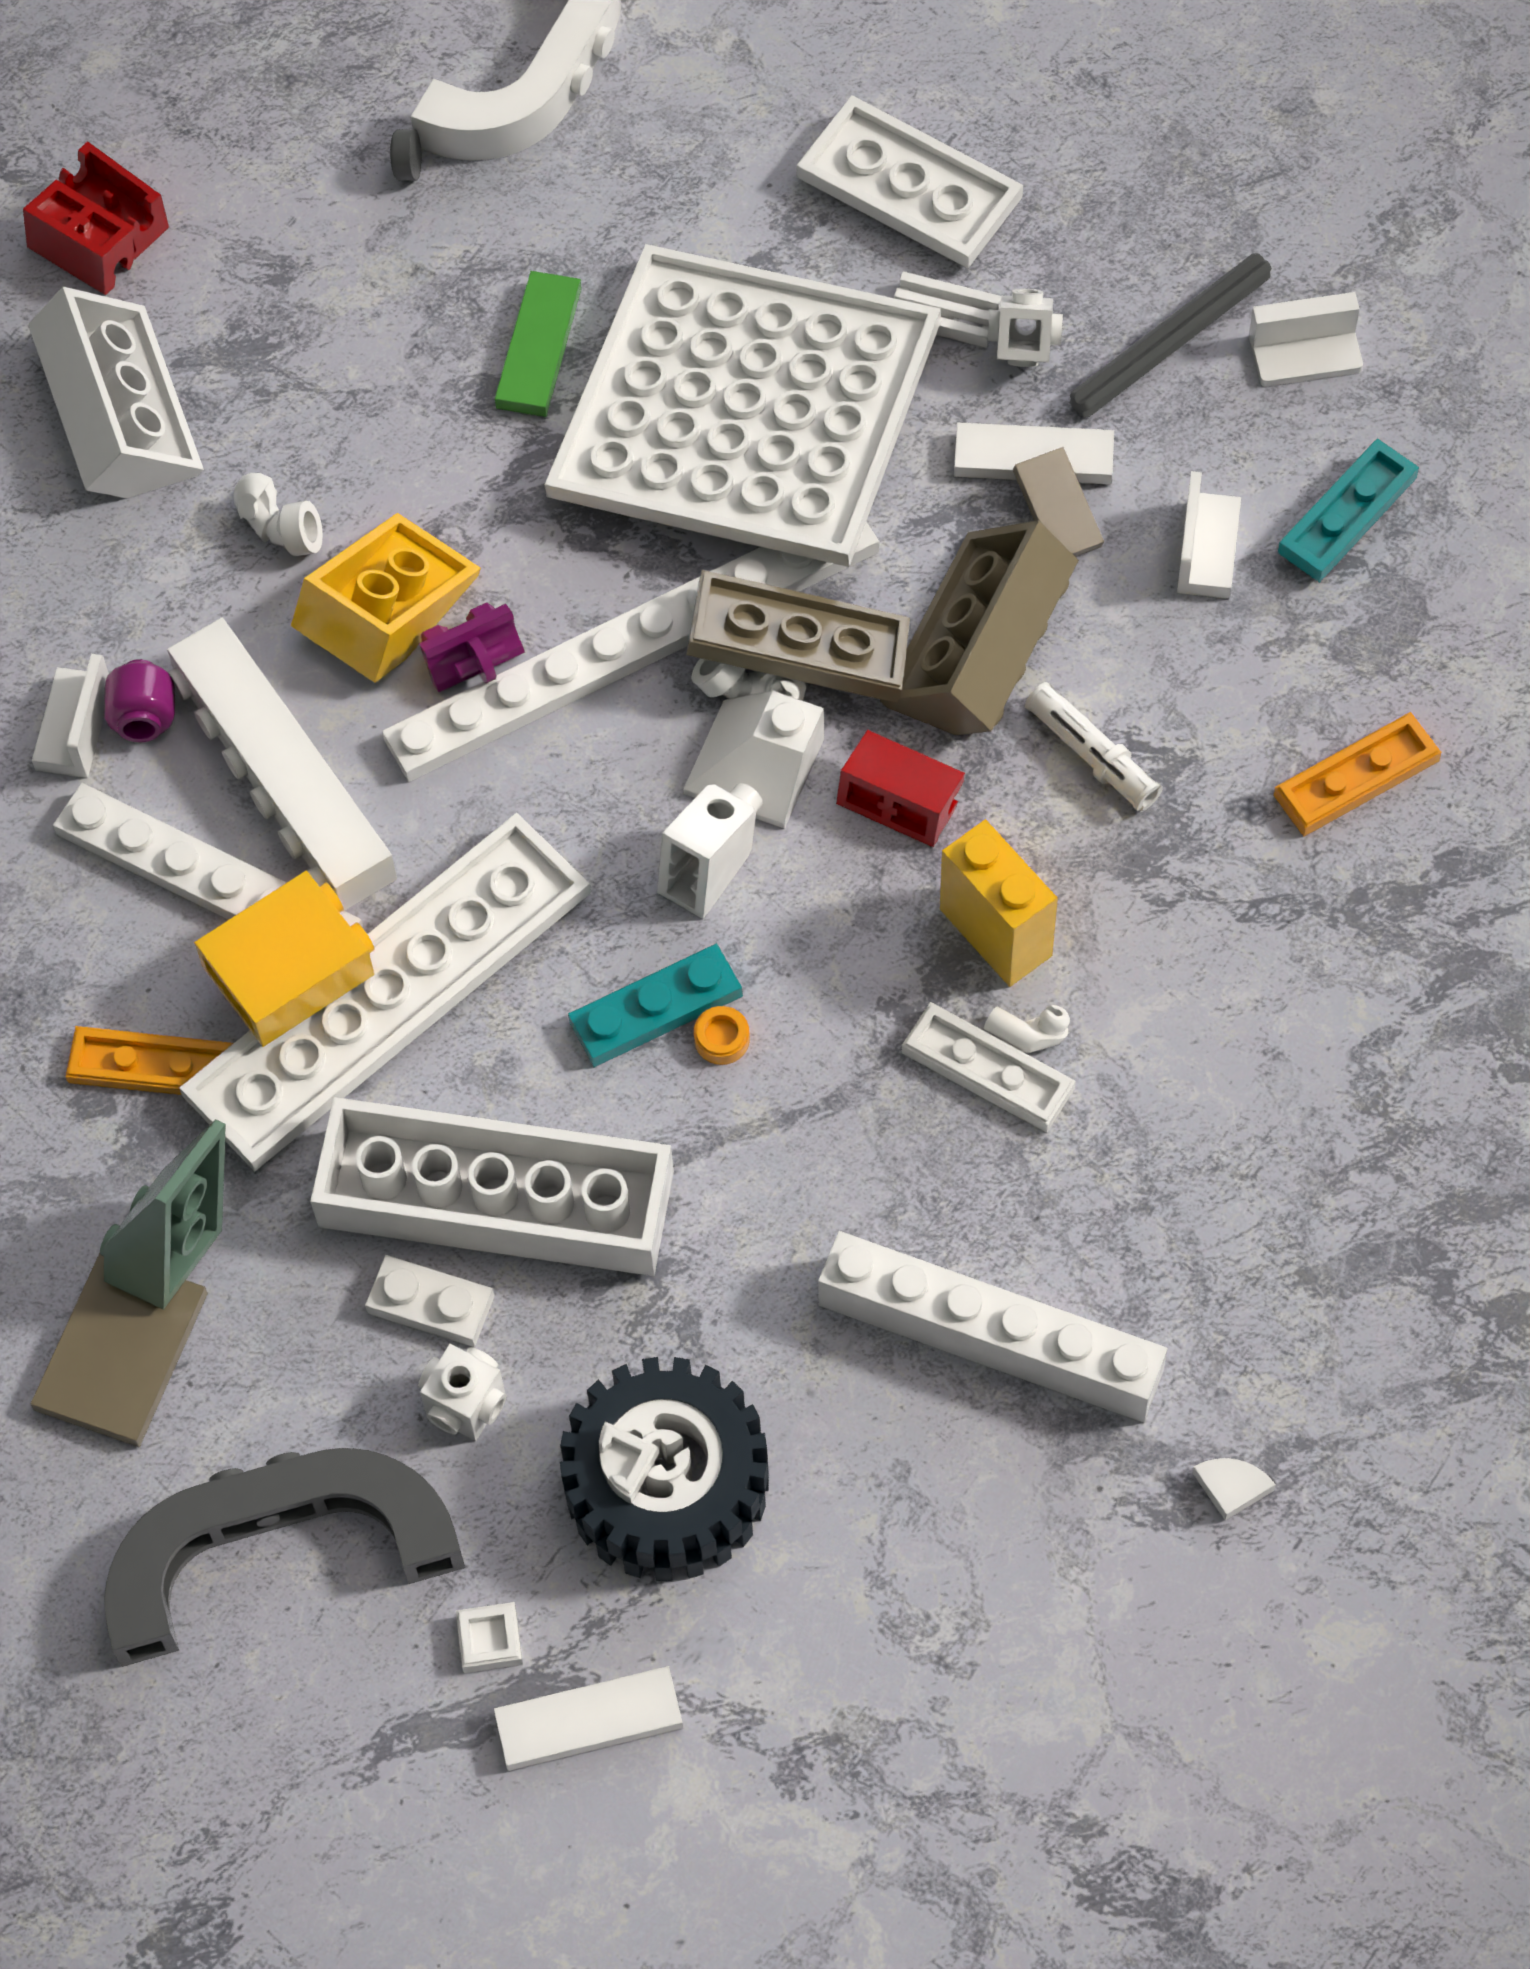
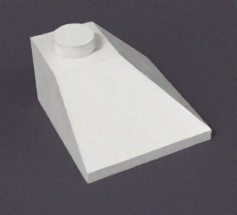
M775 691L724 700L685 784L684 794L696 798L707 785H716L730 793L737 784H747L759 793L763 802L756 812L755 819L785 829L824 741V708Z

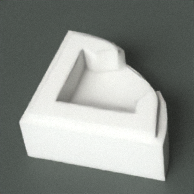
M605 1421L599 1438V1457L602 1472L612 1490L623 1500L632 1504L659 1454L658 1446Z
M1219 1458L1202 1462L1194 1466L1192 1472L1225 1521L1272 1493L1276 1485L1266 1473L1256 1466L1231 1458Z

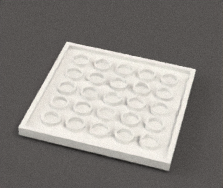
M645 244L544 484L546 497L849 567L940 326L941 308Z

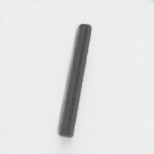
M1259 253L1248 256L1074 389L1070 394L1071 399L1069 403L1071 407L1083 418L1093 415L1269 280L1272 269L1270 263Z

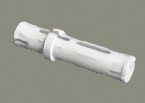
M1044 682L1031 692L1025 702V708L1033 712L1064 743L1083 758L1094 769L1093 776L1102 784L1110 783L1137 811L1143 812L1153 805L1160 796L1163 787L1131 760V752L1123 744L1115 745L1083 714L1061 696L1050 683Z

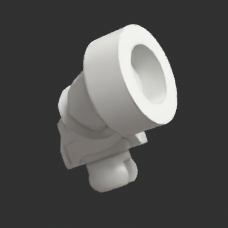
M249 473L242 476L235 486L233 493L234 503L240 519L244 517L263 542L266 543L270 540L274 545L283 546L293 556L314 554L320 550L323 538L322 524L317 509L310 501L285 504L279 515V509L276 505L277 490L274 487L272 478L261 473Z
M701 658L696 663L691 676L693 683L708 697L724 695L731 699L775 691L803 700L806 691L805 682L758 671L747 675L748 673L745 672V668Z

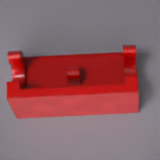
M87 141L78 149V161L80 162L78 173L73 176L68 170L62 168L59 174V181L136 228V235L133 236L135 260L169 228L162 196Z
M57 179L23 208L27 248L102 294L107 295L115 287L116 275L114 270L118 262L127 270L131 269L134 261L133 236L136 235V228Z
M867 730L841 769L836 804L934 847L939 835L957 807L958 801L954 797L964 782L965 773Z

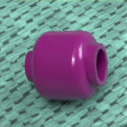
M136 659L116 667L107 675L104 687V718L108 726L122 738L131 742H149L156 739L172 725L175 715V685L170 674L162 667L147 660Z

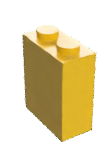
M986 819L942 850L940 911L1009 987L1053 956L1058 897Z
M307 870L194 942L202 967L262 1047L375 975L370 958V953L375 948L368 934L359 923L356 922L350 926L340 914L344 911V908L337 894L326 882L319 886Z

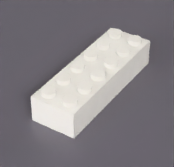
M334 1097L310 1202L317 1225L320 1228L654 1276L674 1173L671 1145Z

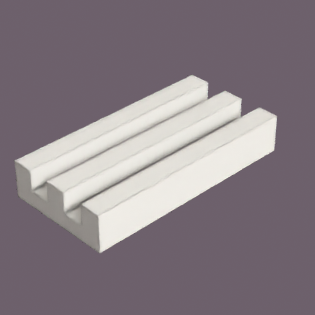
M904 271L900 278V287L896 289L894 295L895 299L941 308V323L936 335L987 348L989 343L990 310H1000L1001 296ZM959 318L983 324V326L978 327L963 322L955 321L954 319Z

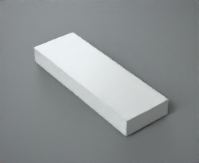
M957 422L954 477L1016 480L1013 473L1015 464L1064 447L1079 483L1111 485L1114 430Z
M932 1002L928 1004L902 1044V1054L1046 1133L1075 1089V1080Z
M669 1666L494 1708L508 1771L683 1729V1722Z

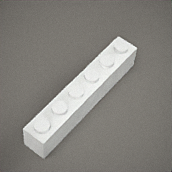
M224 618L216 620L169 647L167 651L173 670L168 673L173 680L176 693L183 701L191 697L198 707V710L194 712L195 717L206 736L210 740L217 736L226 747L222 751V755L228 767L237 779L244 776L247 777L254 787L250 791V795L256 807L265 819L271 816L276 818L282 827L278 831V835L284 847L293 859L300 856L304 858L311 868L308 872L319 886L325 882L328 883L337 894L345 911L396 881L397 875L392 854Z
M839 1231L818 1280L819 1306L1143 1423L1164 1371L1167 1347Z

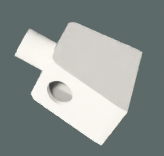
M739 783L729 793L716 785H707L662 833L658 894L698 917L705 918L752 850L756 812L763 803L761 796L755 789L747 784Z

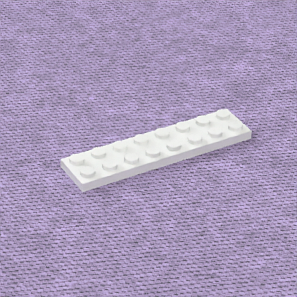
M516 812L368 933L375 948L370 953L374 976L264 1047L249 1030L180 1087L182 1097L209 1125L215 1119L225 1123V1142L254 1172L257 1171L327 1113L332 1107L334 1097L345 1098L590 895V883Z

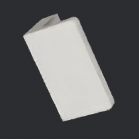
M1350 292L1254 306L1249 329V340L1260 384L1263 387L1360 373L1363 368V360L1355 333L1360 310L1356 293Z
M1191 471L1177 593L1230 599L1241 497L1200 493L1202 472Z
M91 654L87 671L57 667L32 757L35 771L88 778L104 719V687L109 672L103 655Z

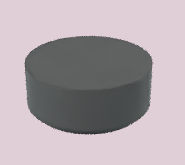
M397 129L392 135L390 145L391 167L393 175L398 181H417L420 177L422 153L420 138L416 129Z

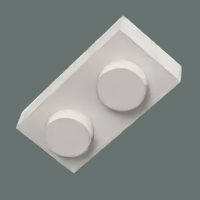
M385 1255L365 1307L367 1314L475 1347L493 1302L494 1292L491 1287Z

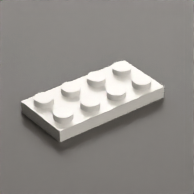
M851 95L796 165L797 178L966 268L971 266L1023 197L1022 184Z

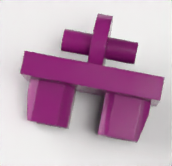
M486 602L470 610L466 617L467 622L452 629L436 625L422 632V642L419 643L432 683L438 692L444 691L478 674L484 683H489L496 679L495 666L525 653L515 627L513 613L506 603L494 608Z

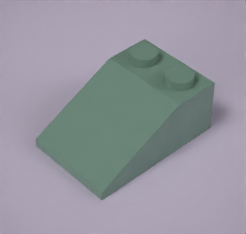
M215 1119L164 1167L150 1187L144 1185L139 1189L131 1204L130 1213L121 1225L114 1224L109 1228L100 1247V1255L104 1256V1282L164 1310L222 1232L225 1123Z

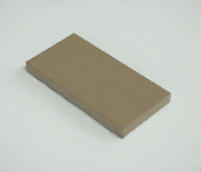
M702 570L697 587L686 655L898 703L903 685L910 617Z

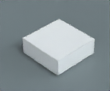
M515 1602L456 1610L464 1673L523 1665Z

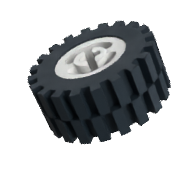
M658 1357L642 1359L644 1373L631 1376L627 1364H624L612 1370L614 1386L607 1390L598 1379L587 1389L589 1406L585 1408L578 1403L575 1404L569 1415L571 1433L563 1431L560 1444L563 1461L560 1462L561 1478L571 1520L575 1518L578 1534L587 1546L593 1541L596 1543L600 1559L612 1566L616 1558L623 1560L625 1574L641 1578L644 1566L652 1567L655 1569L656 1581H672V1568L686 1566L688 1579L704 1574V1560L713 1557L717 1566L720 1567L732 1559L731 1544L734 1541L744 1547L753 1536L752 1521L753 1519L761 1521L766 1508L765 1491H769L765 1433H761L760 1417L754 1405L745 1407L744 1391L734 1381H731L725 1389L721 1387L720 1372L705 1364L700 1377L691 1374L690 1359L674 1357L673 1371H660ZM605 1421L658 1446L659 1454L656 1460L663 1457L668 1464L674 1463L675 1467L669 1471H666L661 1464L655 1466L654 1462L645 1481L648 1493L654 1497L644 1495L638 1491L634 1501L630 1504L619 1497L607 1483L602 1472L599 1457V1438ZM677 1432L687 1435L696 1441L707 1456V1466L701 1478L697 1481H691L689 1448L684 1449L683 1438Z

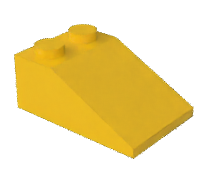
M396 513L304 578L291 627L342 660L358 673L376 683L411 655L419 643L422 642V632L436 626L479 576L481 568L407 518Z

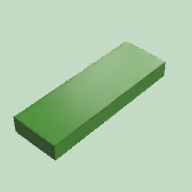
M530 271L495 396L496 409L547 417L582 290L581 279Z

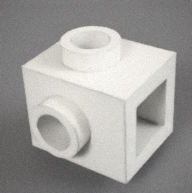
M1021 288L1012 290V296L1002 295L1000 310H990L988 341L998 342L997 359L1008 360L1007 363L1009 365L1018 367L1038 366L1039 362H1049L1050 345L1061 346L1063 314H1053V298H1043V291ZM1016 320H1035L1036 324L1031 330L1023 331L1016 325Z
M449 1344L440 1359L433 1357L428 1362L419 1380L418 1386L421 1388L420 1395L427 1419L447 1433L455 1435L459 1432L477 1441L486 1424L491 1425L497 1419L506 1401L507 1395L501 1371L497 1368L498 1363L491 1356L477 1348L469 1347L465 1352ZM460 1382L466 1385L462 1388H457Z

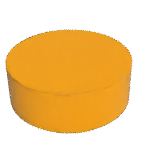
M727 1006L712 1007L704 1011L695 1022L693 1032L695 1048L706 1061L717 1065H727L736 1062L746 1053L750 1043L749 1025L746 1018L738 1010Z

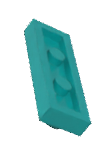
M1377 438L1279 542L1278 554L1320 583L1417 479L1419 466Z
M716 943L568 1013V1018L593 1067H597L697 1019L704 1011L712 1007L724 1006L743 997V991L740 982Z

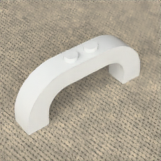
M568 0L526 72L507 87L489 92H473L433 79L411 115L412 128L416 129L419 134L421 149L457 160H490L518 153L545 138L563 120L577 95L582 96L586 93L592 80L593 68L599 58H605L609 54L620 17L621 0Z

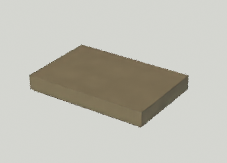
M99 1253L30 1403L33 1410L140 1447L208 1295L206 1287L185 1280L163 1310L104 1282V1256Z

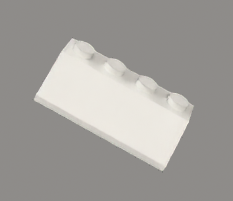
M62 286L28 326L85 490L130 498L198 476L204 469L145 306Z

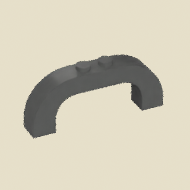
M336 1448L301 1456L296 1452H288L270 1458L266 1462V1466L244 1472L242 1469L233 1468L217 1472L209 1478V1482L182 1490L155 1505L137 1521L121 1542L109 1569L104 1596L105 1619L112 1651L121 1667L180 1651L170 1612L172 1588L179 1573L186 1564L195 1556L210 1548L332 1513H360L380 1522L392 1534L397 1543L408 1584H412L465 1568L450 1514L435 1489L415 1470L394 1458L369 1450Z

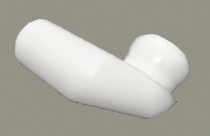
M1052 1005L1047 1006L1040 1013L1039 1017L1023 1021L997 1006L989 1015L984 1025V1031L1024 1053H1030L1059 1045L1064 1041L1069 1033L1067 1027L1070 1023V1017L1065 1009Z

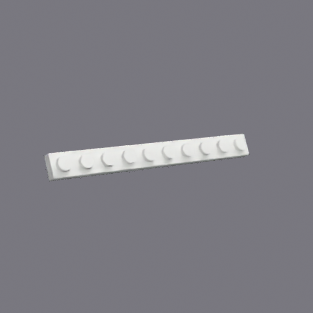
M867 522L865 523L850 566L879 553L880 541ZM759 547L710 572L799 592L848 567ZM700 577L496 675V679L489 683H479L383 730L384 741L408 783L687 647Z

